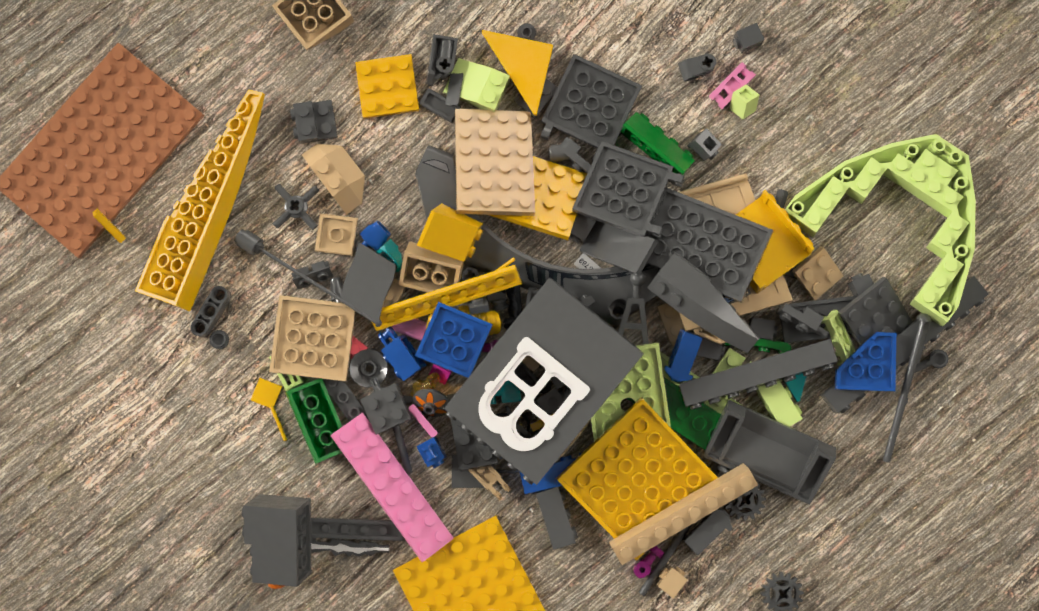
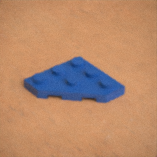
M875 332L835 370V389L895 392L897 333Z

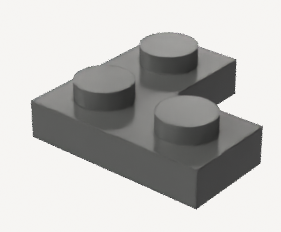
M499 291L468 301L470 315L488 312V302L507 298L506 293L504 294Z

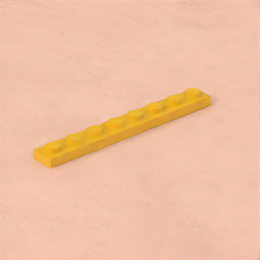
M515 265L505 267L382 307L380 316L382 324L380 327H376L375 323L373 325L375 330L378 331L434 313L438 302L452 307L521 285L522 281Z

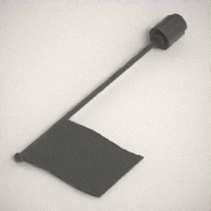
M244 229L237 233L234 241L241 249L253 256L261 252L372 321L376 324V327L381 326L380 316L383 303L395 276L396 265L358 242L355 258L346 275L341 297L263 249L264 241L257 235Z

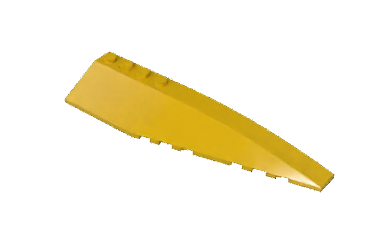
M253 90L247 91L236 108L237 113L235 117L229 119L226 124L228 127L222 136L219 135L215 142L217 144L213 151L209 150L193 175V182L184 189L185 194L180 202L176 201L173 206L175 210L171 216L167 215L136 287V292L183 310L191 311L238 194L256 135L265 97L264 93Z

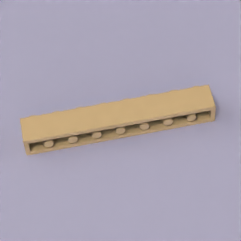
M742 463L613 539L609 544L620 563L624 565L758 486V483L750 469Z

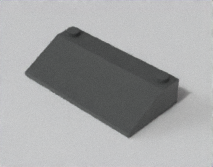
M728 400L703 457L731 470L744 463L750 469L756 481L810 505L836 460V447Z

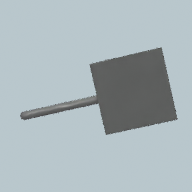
M452 455V488H484L468 470L460 471L457 455ZM495 469L498 473H520L519 470L515 472L512 469Z

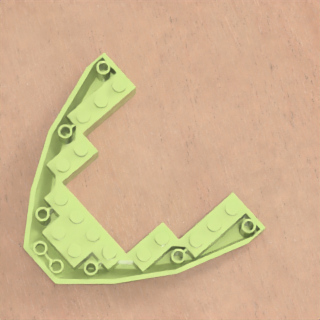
M937 134L891 143L842 162L794 196L785 210L793 223H797L800 229L812 238L845 194L862 204L882 175L947 217L926 247L942 259L910 305L921 313L928 314L940 326H944L959 307L975 251L976 199L969 155Z

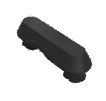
M520 285L501 291L504 294L507 293L510 303L508 307L509 318H505L503 321L506 330L522 312Z

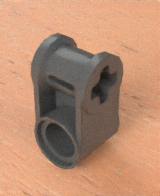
M708 53L679 62L678 66L683 81H691L711 73L716 65V59L712 54ZM705 60L707 61V63L711 62L709 67H707V65H703Z

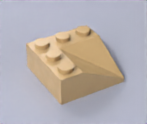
M278 0L272 5L278 16L306 50L339 34L354 22L352 15L340 0Z

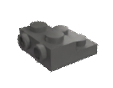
M332 100L293 104V109H290L291 119L296 121V128H293L294 138L298 139L301 144L338 138Z

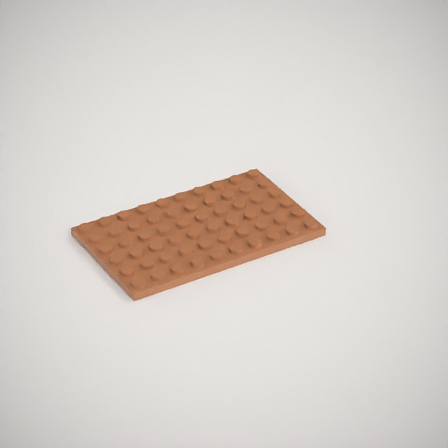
M117 43L0 176V191L77 258H81L105 230L94 218L92 212L98 208L112 222L205 115L120 43Z

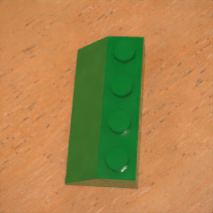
M634 113L623 124L621 134L653 160L673 166V173L684 175L695 162L692 153L686 149L683 151L675 139L666 137L664 131L659 126L655 125L654 127L649 123L650 120L646 115Z

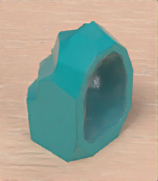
M389 239L376 253L396 265L395 272H399L402 268V254L398 250L399 246Z

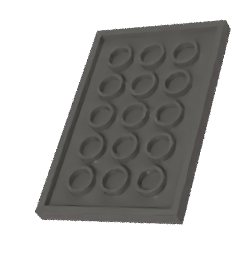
M666 187L651 222L653 225L662 227L663 233L660 239L651 236L649 233L646 234L647 237L653 238L658 242L646 264L661 269L676 252L706 274L711 280V284L716 289H719L723 296L742 303L773 234V230Z

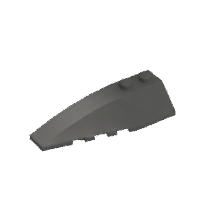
M674 252L647 288L698 326L748 353L759 340V336L743 318L739 317L735 312L736 309L731 304H728L722 297L723 294L711 284V280L706 274Z

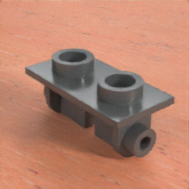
M324 260L311 264L313 271H309L308 266L296 269L315 282L326 281L328 278L334 277L330 270L329 262H324ZM294 272L292 273V280L297 289L311 285L307 280Z

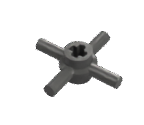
M281 184L276 185L274 189L286 201L285 212L272 224L278 229L292 217L302 218L312 230L317 228V223L306 212L308 209L307 202L320 190L314 185L302 197L298 195L291 196ZM295 203L299 207V210L297 211L293 207Z

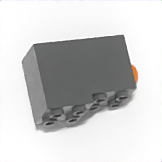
M259 494L242 508V517L244 518L242 536L244 537V544H252L250 547V556H252L250 574L252 575V582L268 584L272 589H281L284 586L298 587L312 573L311 498Z

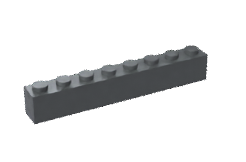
M828 339L680 383L679 388L685 408L690 407L691 410L702 407L701 404L709 402V404L718 403L722 397L728 396V399L740 396L739 392L742 391L751 393L757 391L759 386L765 385L766 388L777 385L776 381L784 379L785 382L795 380L796 375H812L816 369L822 368L823 371L834 368L833 364L837 363V358L831 340Z

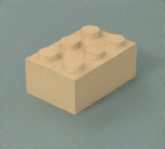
M409 242L404 252L399 285L429 293L459 283L464 262L417 246V243Z

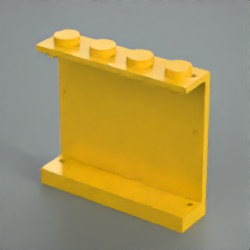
M766 190L762 192L761 197L736 214L739 217L773 230L770 241L750 283V286L757 294L810 256L815 249L812 241L801 233L799 225L790 220L787 211L784 208H780L776 203L775 197Z

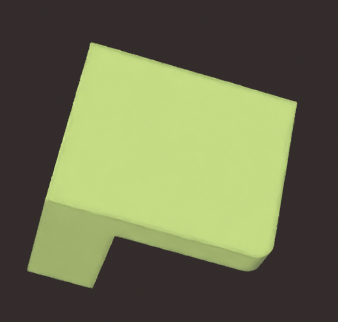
M744 85L733 92L730 110L740 118L745 119L756 111L760 94L749 86Z

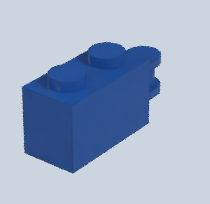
M387 327L385 332L378 334L379 339L385 345L381 350L383 357L387 363L393 366L398 378L403 381L410 379L426 366L423 359L415 356L417 351L405 335L398 336L392 327Z
M436 437L416 446L427 467L432 466L434 469L445 463L443 459L447 456Z

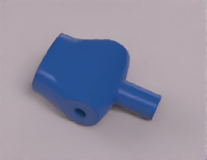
M377 220L360 233L364 240L361 244L366 247L370 246L377 251L391 234Z

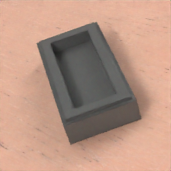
M430 88L426 90L419 102L421 107L450 123L455 119V109H461L460 105H445L446 97Z

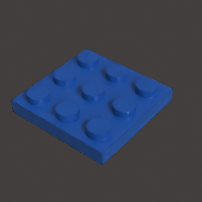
M438 302L415 356L469 378L473 373L493 324Z

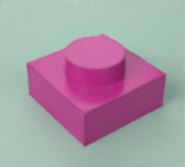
M433 364L428 376L445 385L452 372Z

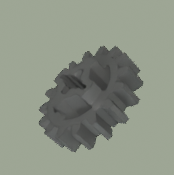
M758 483V486L743 494V496L748 495L746 498L748 500L747 503H741L742 498L739 496L735 499L734 504L731 501L724 507L725 509H731L729 512L731 516L736 513V519L738 520L741 516H743L744 521H747L748 516L751 519H755L754 513L760 515L759 508H765L761 504L762 501L766 500L765 497H761V494L765 491L758 490L760 486ZM755 493H756V496H757V502H756V504L754 503ZM742 508L750 509L748 512H739Z
M779 571L778 576L774 573L771 574V580L767 577L765 578L768 583L767 585H761L765 591L760 592V594L765 596L762 602L769 603L766 607L770 610L774 607L773 611H793V607L799 608L797 602H803L799 595L804 594V592L799 590L802 584L796 583L797 577L791 578V574L788 572L784 576L783 572ZM780 580H786V581H787V582H784L783 584H777V583H776L777 581H780ZM770 588H772V590H773V596H772L771 598H770ZM780 589L786 594L784 597L780 595ZM793 589H794V598H792V590H793ZM781 602L788 603L785 606H778Z

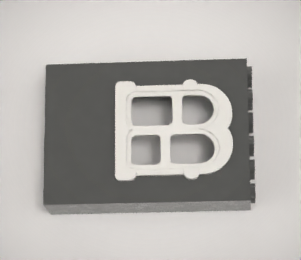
M549 278L444 409L447 411L446 415L454 421L457 419L462 423L461 427L466 432H473L478 436L477 440L482 445H489L493 449L492 453L500 459L503 457L509 462L507 465L515 472L519 470L524 474L523 478L529 484L535 483L537 485L643 356L644 352L554 279ZM528 355L534 358L546 370L533 387H530L515 374V369ZM552 377H557L571 389V394L555 414L551 416L534 403V398ZM509 380L525 393V398L512 414L507 417H499L491 410V400L501 386ZM526 409L532 411L545 423L542 430L533 438L520 436L516 429V422Z

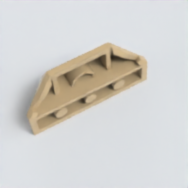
M315 144L302 154L308 165L346 215L362 204L365 175L343 146Z

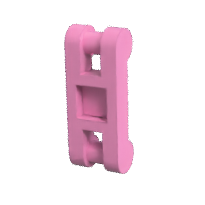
M743 62L740 63L709 95V98L712 101L715 100L723 110L731 101L733 92L747 85L756 74L753 71L750 72ZM739 73L745 77L743 80L737 76ZM722 91L728 95L725 99L720 95Z

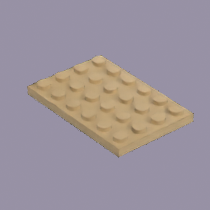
M455 109L457 214L534 216L535 195L531 112Z

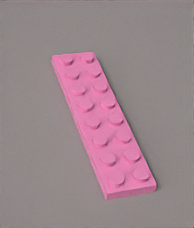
M361 413L331 435L421 562H424L454 539L379 434H375L371 423L364 413Z

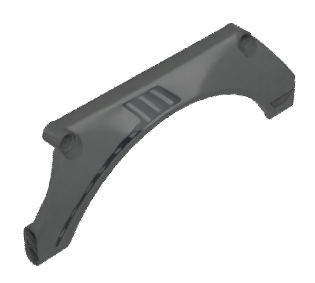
M428 145L415 173L426 220L431 210L441 203L457 210L456 170L453 155ZM465 214L483 223L481 228L483 234L479 241H475V252L471 258L468 257L464 261L465 265L484 273H490L510 259L515 258V261L509 266H516L522 281L521 288L528 290L531 286L541 289L545 282L552 278L577 299L585 294L587 296L592 295L596 302L588 308L605 322L615 326L620 325L627 299L633 295V284L630 281L632 273L615 266L600 269H579L558 266L535 259L504 242L486 226L477 214ZM646 264L642 270L646 276V281L641 285L640 298H644L645 304L658 297L647 287L661 270L649 264ZM632 304L629 315L639 309V304ZM613 312L620 313L621 317L614 316Z

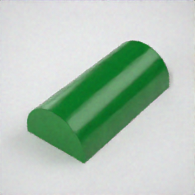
M322 378L286 391L285 394L314 463L318 464L342 454V451L331 437L334 432L342 427V424Z

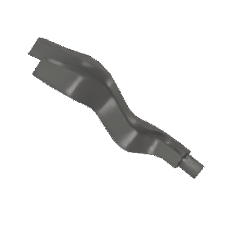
M505 406L506 412L509 416L510 414H512V411L509 408V406ZM516 422L517 432L524 438H531L529 432Z

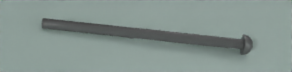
M925 313L917 317V320H920L883 457L884 462L890 463L905 405L908 403L909 398L907 397L916 364L920 363L929 325L932 323L931 317Z
M719 465L714 474L719 478L730 470L723 465ZM692 525L674 535L671 544L639 590L641 595L646 596Z

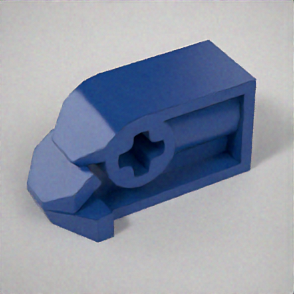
M680 329L669 358L668 366L664 368L672 381L680 383L693 379V375L689 373L702 342V337Z

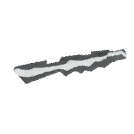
M311 538V553L330 550L335 556L345 553L349 557L352 554L360 557L364 554L372 556L379 552L389 553L390 549L389 545H380L376 542L360 540V543H356L350 540L332 538L330 542L316 541V538Z

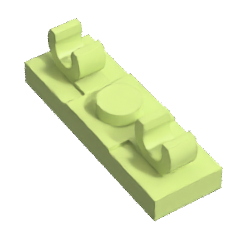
M833 310L828 316H824L821 324H826L824 329L830 333L832 344L836 349L835 355L841 358L837 362V365L840 366L856 350L838 310Z

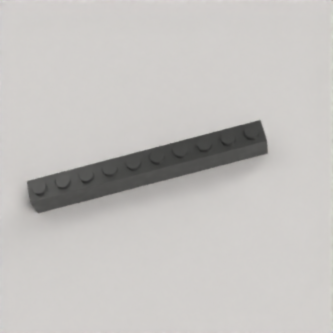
M975 276L966 279L959 307L944 326H940L932 320L925 344L929 341L932 343L941 336L939 334L941 331L951 329L956 324L955 320L959 317L963 319L971 313L969 309L974 305L978 307L986 301L984 298L988 295V292ZM915 319L913 323L897 335L896 367L898 365L903 366L909 362L920 320ZM834 383L821 393L820 396L834 413L841 412L842 414L851 407L849 405L851 402L861 400L866 395L864 393L866 390L835 389Z

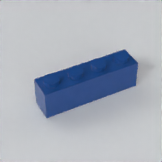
M571 455L561 457V461L555 462L537 485L535 483L529 484L523 478L524 474L520 472L524 493L528 494L562 486L556 478L577 458H572Z

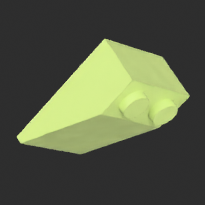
M458 58L451 73H463L459 100L482 110H491L493 112L498 109L510 82V75ZM448 80V82H447V84H446V87H445V89H444V91H443V93H445V94H447V91H448L449 80Z

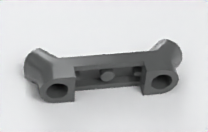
M568 137L561 144L549 147V157L552 162L570 161L575 170L587 174L591 167L587 161L578 155L581 147Z

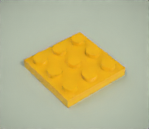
M411 54L355 62L363 119L419 111Z

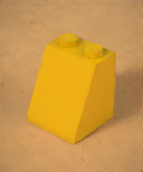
M441 203L431 210L417 246L464 262L468 257L471 258L475 252L476 247H474L476 240H480L483 234V230H481L483 223L465 214H457V210Z

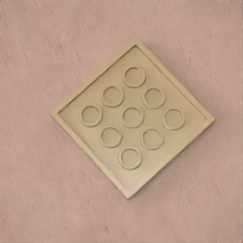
M279 295L269 372L347 382L356 311L339 302Z

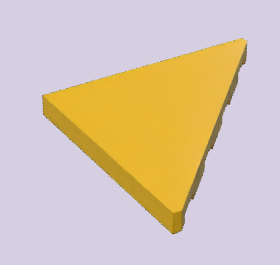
M482 30V35L507 74L510 75V79L522 98L529 106L533 115L537 116L553 45Z

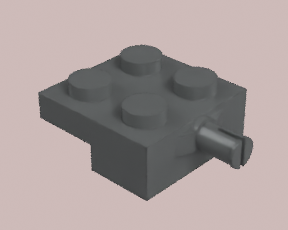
M784 304L776 311V314L780 315V320L787 324L789 322L796 325L795 329L803 334L813 332L826 338L829 331L819 326L824 317L808 307L798 311L790 305Z
M377 377L369 380L374 391L360 400L376 435L412 419L398 383L381 388Z

